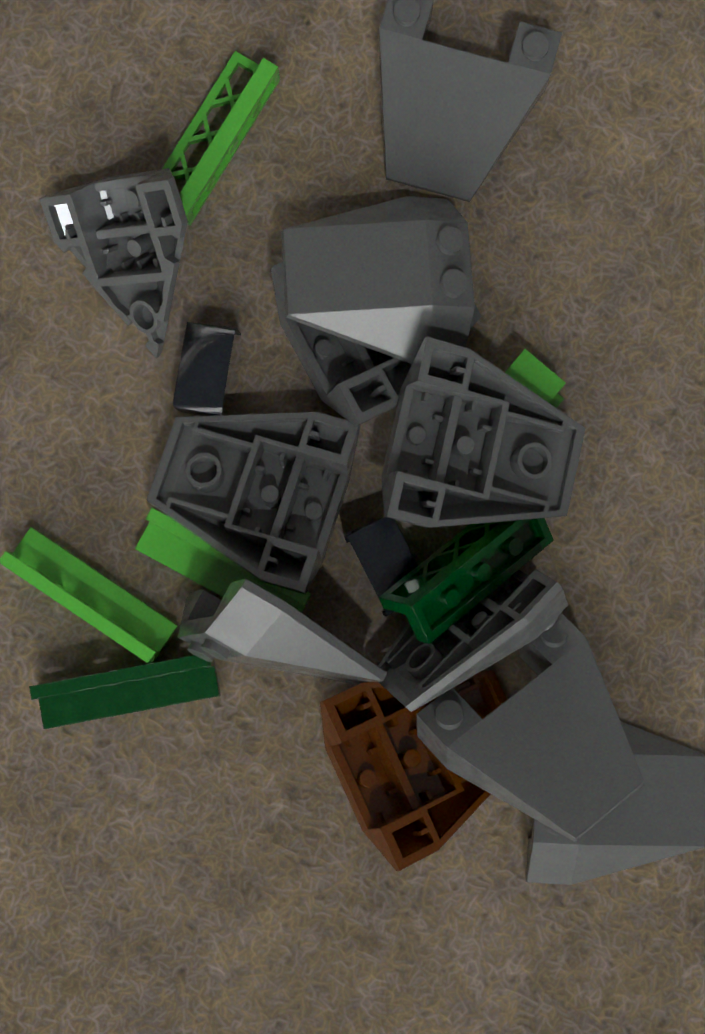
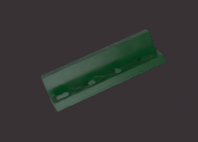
M545 518L469 524L378 598L384 609L405 614L417 640L430 644L553 542L554 539Z
M195 655L29 686L31 700H39L44 729L221 696L214 659L212 662H208Z

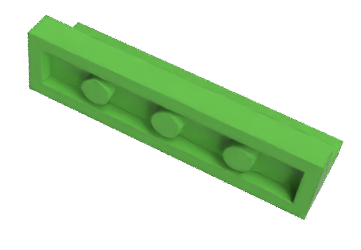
M237 51L233 53L162 168H169L175 179L183 177L186 179V184L179 195L188 221L187 224L190 226L280 81L278 66L265 58L261 60L260 64H257ZM238 66L253 75L242 93L233 95L229 81ZM226 87L228 97L219 99V97L221 96L222 92ZM230 104L231 111L220 129L210 132L207 117L212 108ZM204 123L206 133L196 135ZM208 141L209 146L197 166L188 168L185 158V152L191 144ZM181 160L183 170L174 172L175 168Z
M151 508L146 517L149 524L135 547L139 552L224 597L231 582L247 579L303 613L312 596L311 593L307 592L305 595L261 582L172 518L154 508Z
M32 527L29 528L13 553L5 551L0 558L1 565L146 663L155 662L178 628L177 624Z

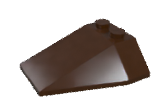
M494 670L481 671L453 687L482 719L507 700ZM363 682L320 702L324 744L362 831L396 871H400L438 851L491 794L448 770L417 736L416 714L435 699L410 712L378 682Z

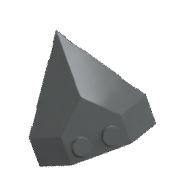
M170 169L107 177L39 198L53 241L64 253L70 250L83 264L85 270L82 274L127 326L133 323L138 330L147 335L149 341L145 346L155 358H158L163 350L188 223L175 178Z

